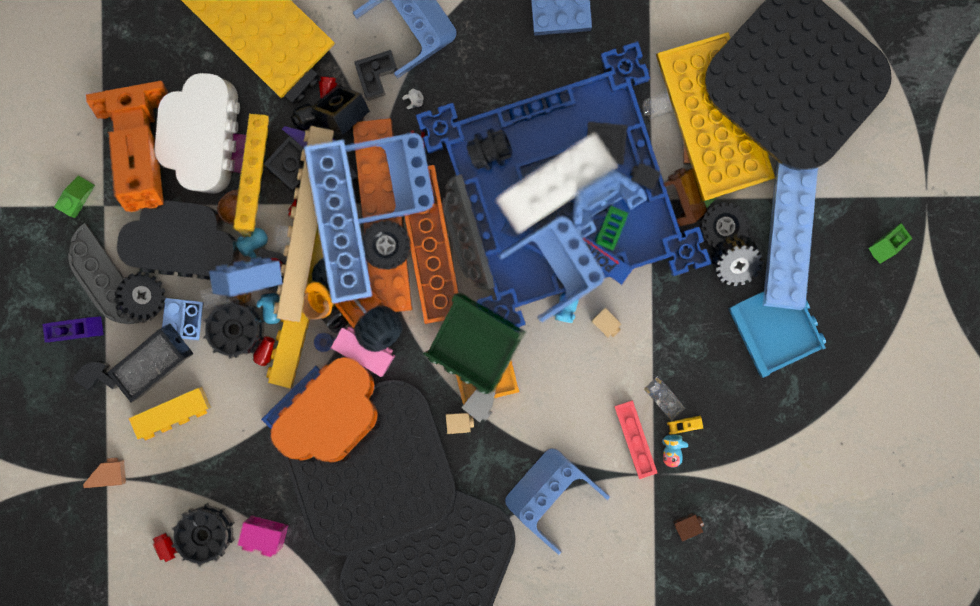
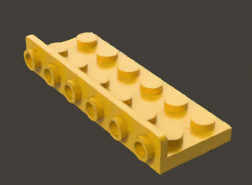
M249 114L234 229L245 237H251V233L255 230L263 160L266 151L265 145L268 136L269 117L267 115Z

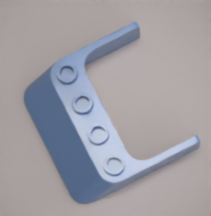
M384 0L368 1L353 12L355 18L358 19ZM390 0L422 46V51L418 57L394 72L397 79L456 38L455 27L436 0Z
M410 133L345 146L346 152L375 146L385 150L395 197L396 208L392 213L358 219L359 224L407 216L429 210L433 206L434 198L423 140L418 134Z
M566 217L557 218L537 228L497 254L500 259H503L523 245L533 241L538 245L566 290V295L562 301L537 316L540 322L545 321L595 289L604 280V274L572 222Z
M551 448L545 451L508 493L505 503L508 509L526 527L560 555L561 549L537 529V522L576 479L585 480L607 500L610 496L560 451Z

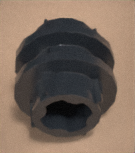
M492 128L488 129L486 138L477 133L474 135V140L469 141L467 144L470 160L477 170L484 167L487 171L491 170L492 162L497 161L500 166L505 165V159L512 157L511 155L513 154L509 139L503 130L494 132Z

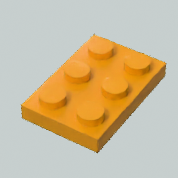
M510 361L496 387L494 398L519 392L512 361ZM456 375L464 405L477 387L471 383L466 384L462 382L460 377Z

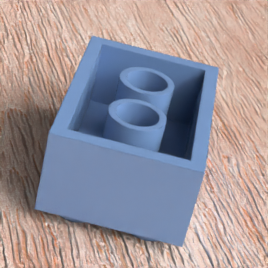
M531 0L534 36L585 32L592 29L590 0Z
M254 257L250 258V262L242 260L233 262L232 266L227 264L218 265L215 270L209 271L212 292L218 295L234 296L281 285L283 283L279 261H273L271 258Z

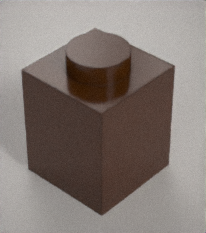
M695 513L673 521L682 542L703 533L701 527H704V523L700 516L696 517Z

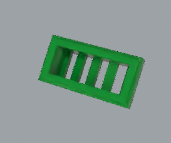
M610 206L597 234L595 243L614 250L629 213ZM612 213H614L618 216H621L622 219L618 220L614 217H611ZM609 220L619 224L618 228L608 224ZM608 228L615 231V234L608 233L605 229ZM603 235L612 239V241L609 242L602 239Z

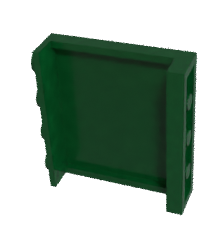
M460 292L454 294L451 300L453 304L431 347L423 355L427 356L430 362L443 366L446 372L458 375L462 382L466 384L471 383L477 387L476 390L480 393L490 394L495 391L526 331Z

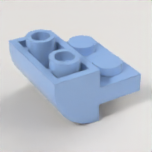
M166 298L162 327L171 324L182 339L199 340L203 302Z

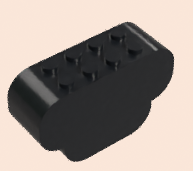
M163 200L164 205H158L156 208H143L140 220L125 224L121 228L117 240L119 258L128 266L140 268L139 272L155 273V270H159L158 274L173 276L174 272H178V276L193 278V274H196L197 279L210 280L209 271L215 270L216 266L224 264L232 266L233 262L239 260L237 240L231 234L223 232V220L219 217L218 212L211 207L200 204Z

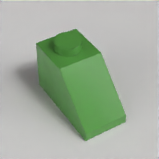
M78 175L65 188L54 207L66 215L76 218L95 185Z
M900 223L868 249L881 264L897 254L913 238L902 223Z

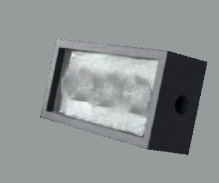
M168 324L158 329L107 373L130 403L145 395L194 353L173 326Z

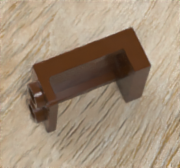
M685 168L675 170L674 174L668 176V180L663 183L664 187L675 185L684 209V213L676 219L678 227L698 221L707 212V208L702 200L693 169L686 170Z

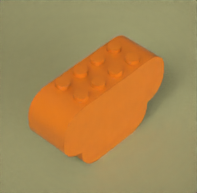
M346 357L336 359L329 366L325 365L319 371V377L316 380H310L305 386L307 389L302 394L298 393L292 399L293 404L289 408L285 407L278 414L279 418L272 426L271 439L275 447L286 457L296 460H307L314 456L326 462L340 461L375 426L378 412L375 404L369 399L374 391V379L365 367L356 360Z

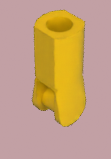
M701 416L667 422V425L670 427L669 435L703 429ZM677 423H682L683 429L678 430Z

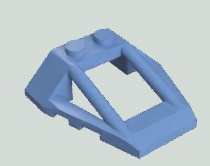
M612 170L580 189L576 194L573 223L581 238L583 239L596 231V227L591 219L592 216L622 198L630 210L646 201L647 198L642 187L617 170Z

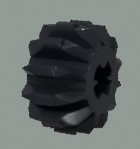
M335 304L330 315L321 318L334 333L341 331L348 324V321Z

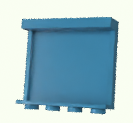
M763 291L728 308L753 363L762 378L816 351L826 349L824 345L826 343L825 337L816 328L818 323L814 315L811 316L808 311L810 306L807 300L805 308L802 310L763 306Z

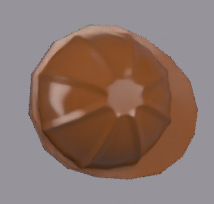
M239 190L228 192L221 198L217 206L219 217L225 223L232 226L235 223Z

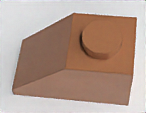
M118 457L107 458V462H103L97 467L83 484V487L125 484L124 460L118 461Z

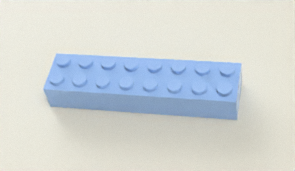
M344 140L304 147L331 301L332 303L370 297L372 294Z
M776 161L763 306L795 310L805 308L818 168L799 171L785 167Z

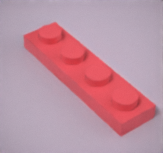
M633 400L614 406L638 478L642 479L657 474Z

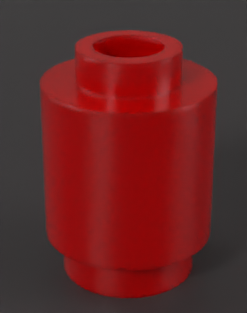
M167 533L152 539L154 542L153 547L160 561L164 559L167 562L176 558L175 553H177L175 547H172L174 543Z

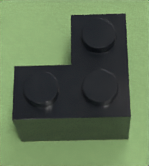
M389 50L354 61L366 100L369 101L385 96L380 77L398 70L392 51Z

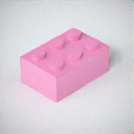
M352 326L342 328L331 347L347 358L356 360L363 367L381 377L385 375L395 357L392 354L393 350L389 347L379 352H370L364 349L358 343L355 329Z

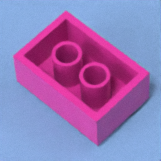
M250 516L243 522L238 546H241L244 551L253 552V550L261 551V555L272 557V555H276L283 548L288 525Z

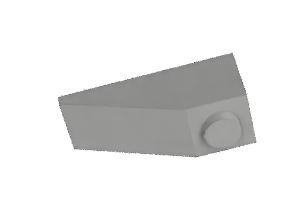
M475 390L462 406V409L477 421L481 422L482 419L486 421L492 414L490 409L493 405L495 391L490 394H482Z

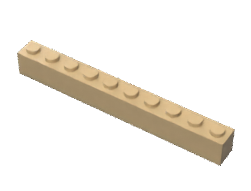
M311 126L310 130L305 131L304 142H307V146L332 142L334 130ZM302 149L300 161H304L303 169L299 168L297 180H301L300 186L295 188L294 199H297L296 207L292 206L290 218H294L293 226L288 227L287 237H290V243L285 245L284 256L287 257L286 264H282L281 275L284 276L283 284L278 285L277 294L280 295L279 303L275 302L273 312L277 314V319L300 322L304 302L303 296L306 290L317 229V219L304 149Z

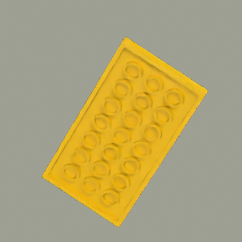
M181 0L281 99L335 45V42L291 0Z
M729 32L656 54L703 201L775 179L768 153L712 105L706 93L705 74L714 56L730 40Z

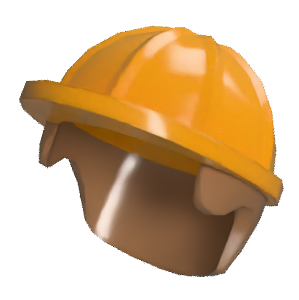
M318 282L310 283L303 296L304 305L302 311L306 317L313 320L325 318L330 315L334 305L331 301L330 292L324 285Z

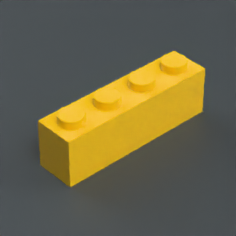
M199 387L128 419L137 439L144 438V441L155 437L154 433L159 430L164 433L173 429L171 425L177 422L179 425L189 422V417L196 415L198 418L207 414V409L211 408L203 388Z

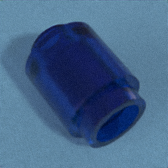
M329 333L318 334L314 339L315 348L320 352L330 351L335 341L334 337ZM321 339H325L327 341V344L325 346H321Z

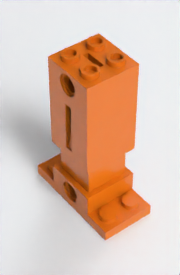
M163 81L86 94V101L97 119L110 117L113 121L114 131L109 132L114 191L116 198L125 211L135 212L142 208H156L158 205H164L160 165L155 155V138L151 133L150 126L151 122H155L153 108H158L163 97L169 94Z

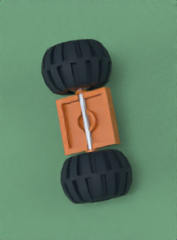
M322 258L312 270V281L324 285L329 291L324 258ZM370 286L372 296L334 304L355 329L358 343L370 352H379L391 346L399 338L402 332V322L399 315L393 309L382 306L384 304Z

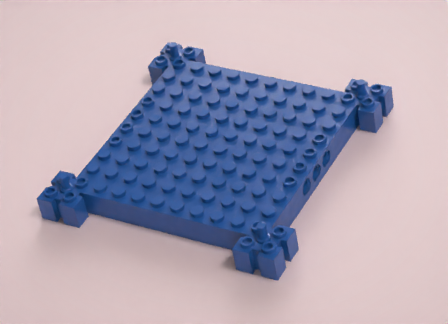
M638 42L623 46V53L617 54L616 49L600 55L604 72L610 70L609 72L453 123L458 120L454 105L451 103L439 107V114L432 115L430 110L416 115L421 132H428V136L423 137L428 153L431 154L443 150L442 143H446L456 176L462 174L466 185L468 198L471 202V208L477 221V228L482 239L485 255L488 258V265L494 279L495 287L493 289L497 300H493L491 295L478 299L477 302L518 327L524 326L526 323L522 311L515 312L514 308L565 292L566 290L547 259L524 245L503 259L498 257L497 254L517 241L501 232L508 218L496 202V199L587 138L588 122L627 125L624 165H618L615 170L632 179V176L629 174L633 166H638L641 162L660 172L631 84L632 81L633 86L650 80L646 64L639 65L638 62L643 57ZM492 128L494 132L503 130L511 144L512 157L505 159V165L502 166L497 161L492 162V169L489 171L485 167L477 170L473 166L467 151L468 142L474 140V135L477 133L486 138L488 129ZM660 175L653 191L642 187L647 200L631 210L623 198L611 205L629 214L614 250L606 247L603 248L632 269L671 256L673 260L668 261L672 276L688 272L687 265L693 264L694 269L711 264L707 249L701 250L699 243L704 242L699 227L682 232L684 237L682 238L666 187L663 184L662 175ZM576 197L531 227L537 229L560 217L568 218L574 225L573 215ZM610 206L591 217L596 231L587 237L594 242ZM612 213L611 217H614L618 220L622 219L621 216H618L614 213ZM610 220L608 222V224L618 228L619 224L614 223ZM608 228L605 229L606 232L615 234V231ZM603 235L602 239L609 242L612 241V239Z

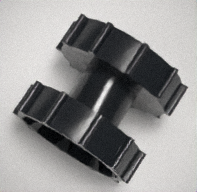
M231 300L230 303L220 306L214 305L215 309L207 319H204L206 324L205 336H203V339H207L209 345L214 349L213 353L218 352L222 355H227L229 359L237 358L241 354L254 353V349L264 339L265 321L262 320L260 314L255 310L257 307L242 304L240 300ZM233 324L239 326V332L236 335L232 334L230 330Z
M206 503L204 506L196 509L190 508L188 510L189 513L184 512L180 521L172 528L174 531V544L172 547L176 548L183 558L182 561L187 560L198 564L200 567L212 560L218 561L220 559L219 555L222 557L225 554L224 551L230 543L235 541L233 538V525L235 522H231L229 516L224 512L225 508L219 509ZM200 530L207 531V539L200 537Z

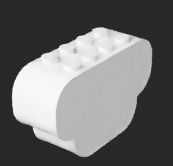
M196 74L185 82L182 92H171L160 101L157 116L155 155L161 165L176 170V177L179 183L189 190L201 193H219L226 189L231 181L235 163L234 160H231L232 152H236V141L232 140L233 134L238 132L236 118L240 112L238 93L233 84L213 74Z
M595 133L496 199V202L519 234L575 198L580 189L610 171L615 170L618 165Z

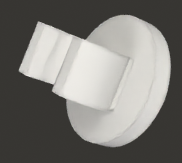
M411 89L408 95H404L402 99H410L411 104L407 106V109L422 106L424 98L420 91Z

